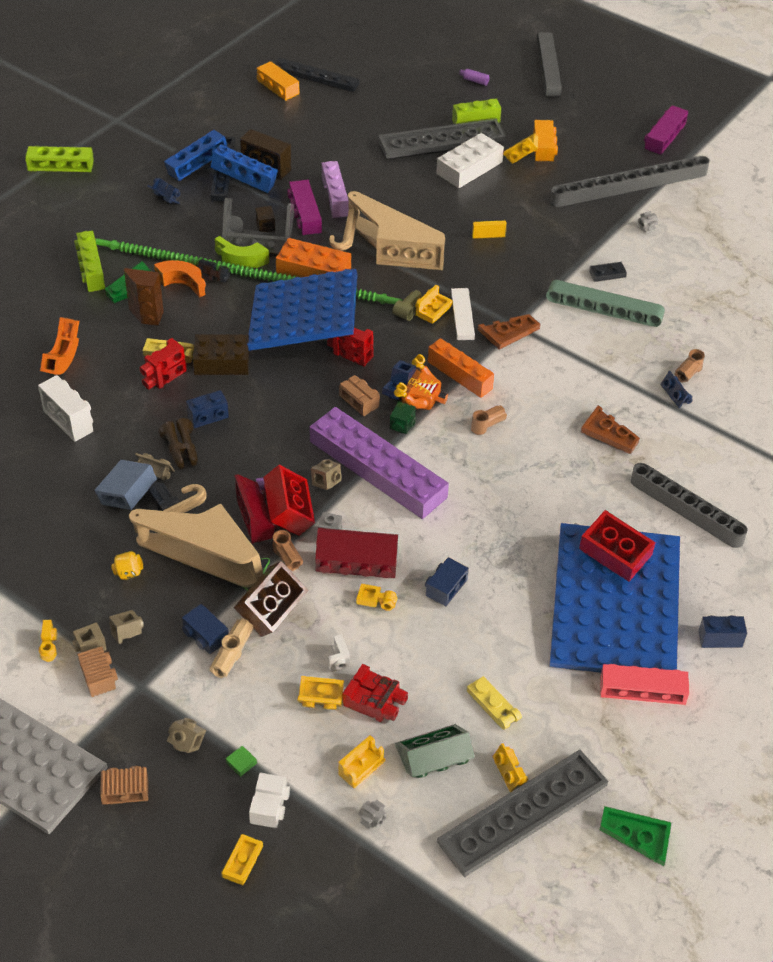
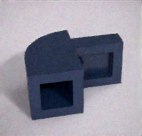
M400 360L392 368L391 380L383 387L382 394L391 399L399 400L401 397L394 395L396 386L399 383L407 385L416 371V366Z

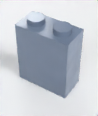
M120 460L95 489V492L102 505L132 510L157 480V477L150 464Z

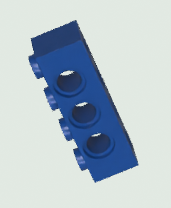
M212 130L164 161L168 174L180 181L212 160L213 152L220 144L228 147L225 136Z
M221 144L213 152L211 168L266 193L274 186L278 172L277 169Z

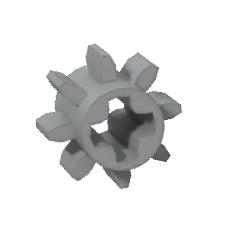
M651 211L641 213V218L638 219L639 228L645 229V232L656 229L655 225L658 224L657 215L651 214Z
M378 800L375 802L366 801L359 811L362 819L360 823L368 829L374 828V826L379 828L387 817V813L384 810L385 805Z

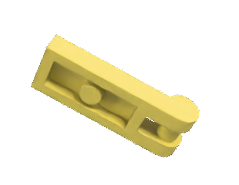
M147 338L143 348V356H151L153 352L166 347V340ZM178 342L184 347L186 363H191L194 345Z
M484 676L467 686V692L503 730L510 727V723L513 721L517 722L522 718L520 711L517 708H513Z

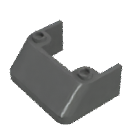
M225 198L222 238L229 243L239 247H246L258 242L267 248L269 253H279L287 239L291 238L294 204L288 203L287 218L277 223L275 233L243 230V220L238 216H231L232 199Z

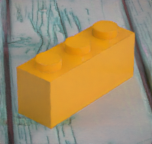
M271 61L257 68V81L285 101L299 94V81Z
M535 120L533 134L535 133L538 136V149L534 151L535 161H554V155L558 153L556 127H553V120Z

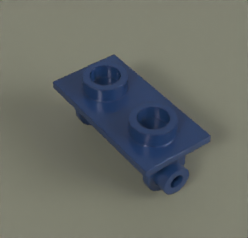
M155 178L153 186L148 185L149 188L153 189L152 193L159 197L161 195L164 196L163 200L171 204L172 202L180 203L176 200L180 196L179 189L161 178Z
M668 371L660 385L678 408L683 403H692L693 396L684 389L678 377L674 376L671 371Z

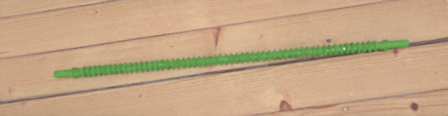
M98 238L95 240L96 245L109 247L111 250L119 249L121 252L125 250L126 253L129 251L130 254L134 252L135 255L138 253L139 255L143 254V256H152V258L166 259V261H169V259L170 261H184L197 266L199 260L203 259L202 257L198 259L197 256L194 258L192 255L189 257L188 254L184 256L183 253L180 255L179 253L175 254V252H166V250L161 251V249L157 250L156 248L152 250V247L148 249L147 246L143 248L142 245L138 246L137 244L134 246L133 243L129 244L128 242L125 244V242L119 243L116 240L108 241ZM207 260L217 263L216 269L219 266H227L231 274L235 272L238 275L240 273V276L244 274L245 277L249 275L250 278L254 276L255 279L258 277L259 279L263 278V280L268 279V281L272 280L275 282L296 277L286 276V274L282 275L281 273L277 274V272L273 274L272 271L268 273L267 270L263 272L262 269L258 271V268L254 270L253 267L249 269L248 266L244 268L243 265L240 267L239 265L235 266V264L221 263V261ZM356 289V297L358 299L362 298L363 300L367 299V301L372 300V302L378 301L381 304L389 303L394 305L398 300L403 301V299L389 297L387 294L381 295L376 294V292H367V290L363 292L362 289L359 291Z

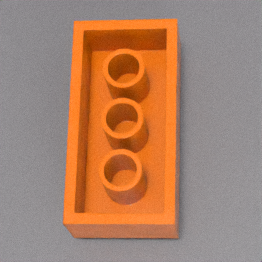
M291 238L287 239L276 257L277 274L291 275V277L301 278L313 274L320 275L327 272L351 269V253Z

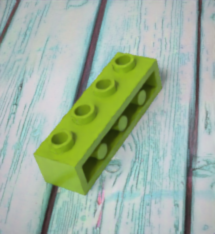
M84 231L76 233L77 240H74L76 250H79L77 251L78 261H81L79 266L80 271L83 272L81 273L83 283L87 284L88 292L104 290L103 271L94 232Z

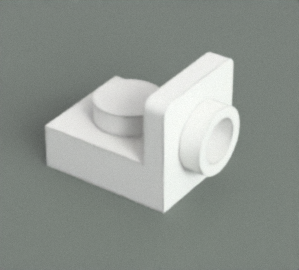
M342 634L334 636V645L331 646L333 655L328 657L330 671L342 670L350 666V653Z

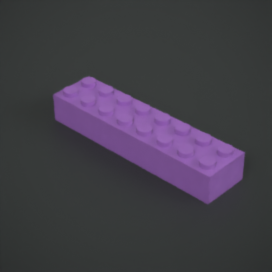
M334 407L310 426V442L421 519H424L448 498L449 483L337 407Z

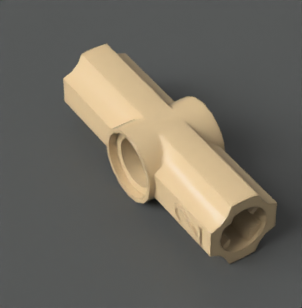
M243 618L237 619L229 634L222 639V646L210 666V672L216 677H227L235 661L241 657V650L253 631V625L248 620Z

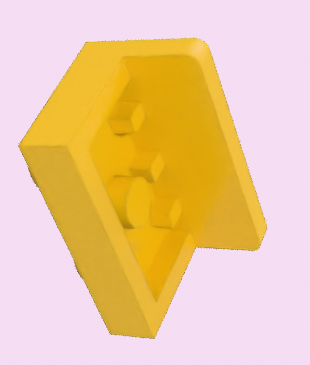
M535 133L505 150L504 155L512 164L538 149V136Z
M435 285L422 298L417 300L415 304L416 316L433 324L452 306L453 300L439 294V286Z
M301 676L298 702L302 703L303 707L315 708V704L324 705V709L336 710V707H342L344 680Z

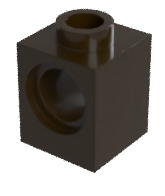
M272 206L255 208L258 230L262 232L275 231V216Z

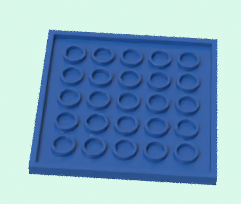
M345 269L320 275L313 274L308 277H295L289 280H278L276 282L256 285L248 334V350L354 334L357 289L356 269Z

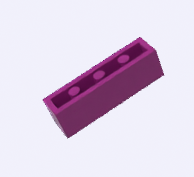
M673 105L666 110L663 117L658 119L657 124L653 125L650 133L645 135L644 142L646 143L644 149L661 155L685 126L689 111Z
M309 180L289 182L290 189H287L288 199L291 198L290 204H294V218L297 219V228L301 229L302 235L322 233V219Z

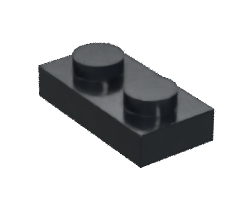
M622 262L593 265L589 268L594 282L626 278L627 275Z

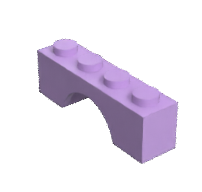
M323 162L322 181L324 188L328 190L332 218L348 216L349 200L338 162Z

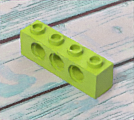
M28 146L26 154L28 171L91 172L94 161L91 147Z

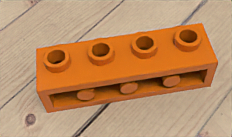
M441 338L429 346L428 363L480 398L493 389L494 373Z

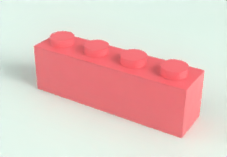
M603 664L600 676V697L686 705L689 696V675L686 671Z

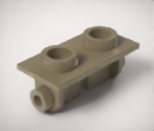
M143 453V455L135 454L139 459L138 463L150 464L156 477L159 479L168 480L171 475L169 471L175 472L170 465L171 463L165 459H160L159 461L147 453Z

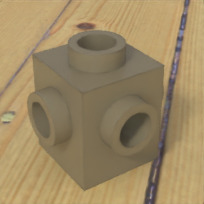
M325 459L311 468L313 486L328 490L341 482L342 475L339 463Z
M190 718L174 721L168 730L169 737L167 742L171 743L178 751L191 753L199 750L206 730L196 725V721Z

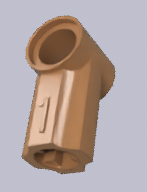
M693 349L689 352L688 358L677 368L674 374L680 382H688L695 373L702 370L705 358L704 352L699 349Z
M497 405L486 411H475L472 416L471 431L477 435L486 433L488 427L506 420L507 414L505 409L501 405Z
M285 530L275 532L273 535L274 553L280 557L289 570L294 571L303 564V560L293 545L290 534Z

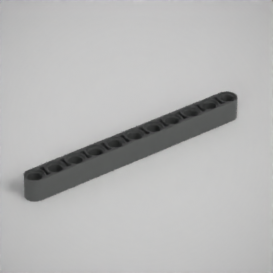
M696 156L555 185L551 189L550 204L554 207H561L704 177L707 175L710 159L706 156Z

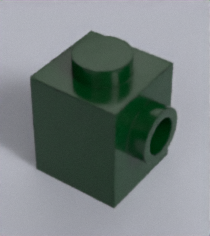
M398 402L390 415V429L407 434L409 429L415 425L416 407Z

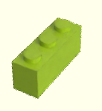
M497 99L453 105L452 121L454 124L495 118L500 123L501 106Z

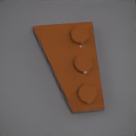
M528 314L510 318L506 322L494 321L492 325L485 326L480 324L478 325V331L500 350L539 330L541 324Z
M598 405L582 426L581 433L631 454L638 445L640 437L626 426L619 425L614 421L615 418L612 415L605 414L602 411L603 408Z

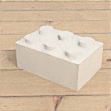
M56 375L38 385L43 411L74 442L93 432V419L90 415L91 407L89 403L81 399L78 392L72 390L65 380Z

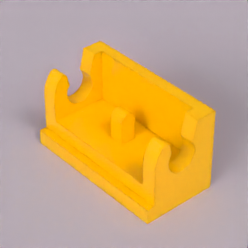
M369 735L338 762V775L355 788L385 762L383 747L380 746L377 749L375 739Z

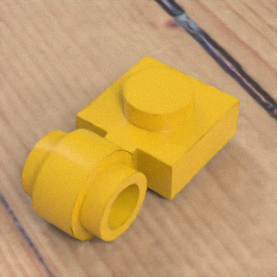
M361 583L356 604L376 608L379 602L381 608L386 611H390L396 606L397 596L395 592L387 590L385 593H381V587Z
M43 620L42 643L39 647V655L42 660L50 662L57 655L56 647L53 644V641L57 640V628H53L52 620Z

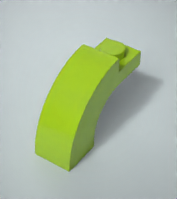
M221 236L215 238V251L221 255L222 263L235 264V266L239 265L240 267L243 265L244 268L248 266L249 269L251 267L258 268L269 263V250L258 242L251 246L239 247L229 243Z

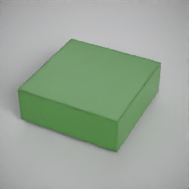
M242 745L226 758V763L241 777L257 764V759Z

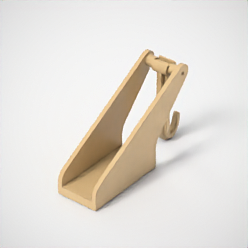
M352 191L348 194V216L343 241L336 243L334 236H330V245L334 249L343 251L350 248L353 244L356 230L377 249L376 264L443 270L445 235L442 232L359 192ZM360 211L363 214H365L371 221H368L360 217Z
M191 484L181 489L183 494L191 491H197V494L163 511L135 509L130 512V521L133 523L135 532L138 533L136 541L141 547L242 587H252L263 575L258 552L222 504L200 514L185 513L201 505L206 500L207 493L201 485Z

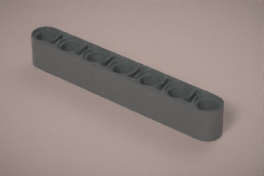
M537 33V48L545 96L560 97L561 81L553 34Z
M645 463L634 465L631 476V484L729 546L733 548L743 546L748 531L745 524Z

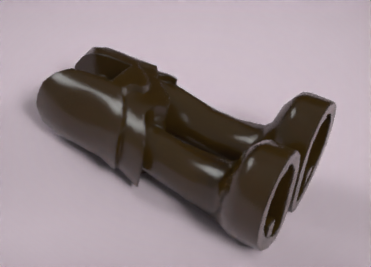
M186 418L176 420V428L183 443L178 442L173 421H167L162 424L158 429V433L163 440L169 441L168 449L176 466L179 469H184L183 460L189 459L191 466H196L198 462L197 452L190 438V433L193 431L192 421Z

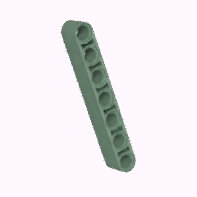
M553 280L546 294V298L553 303L652 327L660 326L665 314V308L660 304L560 280Z

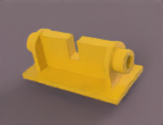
M501 743L492 757L511 793L517 786L527 783L528 777L525 775L522 767H515L520 763L514 750L510 749L509 746L505 747L504 743Z

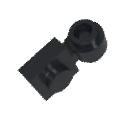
M204 259L199 260L198 268L201 270L202 278L212 281L217 277L218 281L227 282L230 276L229 267L219 266L216 269L217 263Z

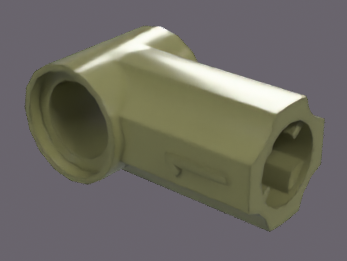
M418 290L412 291L403 301L398 300L393 307V314L410 321L415 314L417 300L423 297L421 292Z

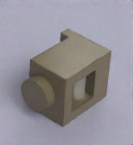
M133 610L109 617L111 635L118 644L122 643V639L142 634L141 629L144 628L143 620Z
M97 622L73 631L75 640L72 641V645L76 653L79 651L82 653L100 646L103 647L104 651L107 650L105 638Z

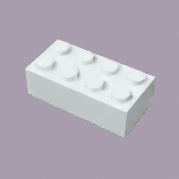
M480 133L437 158L436 174L457 188H460L502 163L504 147L483 133Z

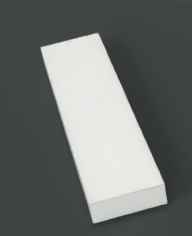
M468 288L451 289L457 340H474L475 333Z

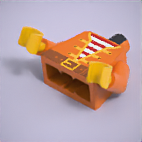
M418 354L412 360V364L416 368L419 367V370L416 369L407 385L399 383L396 386L394 395L396 397L402 396V403L415 406L416 409L430 410L435 402L445 404L448 394L441 392V381L430 372L426 365H423L425 358L423 355Z

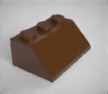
M125 268L124 275L129 310L141 324L158 326L164 312L159 272Z

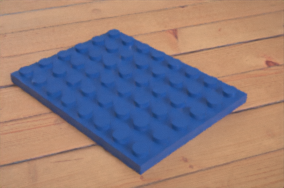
M561 523L549 667L599 673L602 671L603 664L677 670L680 536L640 532L656 543L652 556L628 582L579 549L581 537L590 526Z

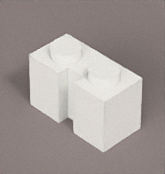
M265 773L259 774L255 796H253L249 811L250 824L277 828L278 821L283 820L285 806H283V802L288 800L290 787L286 783V777Z

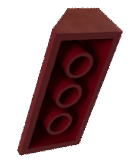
M318 528L315 557L316 572L395 578L398 534Z

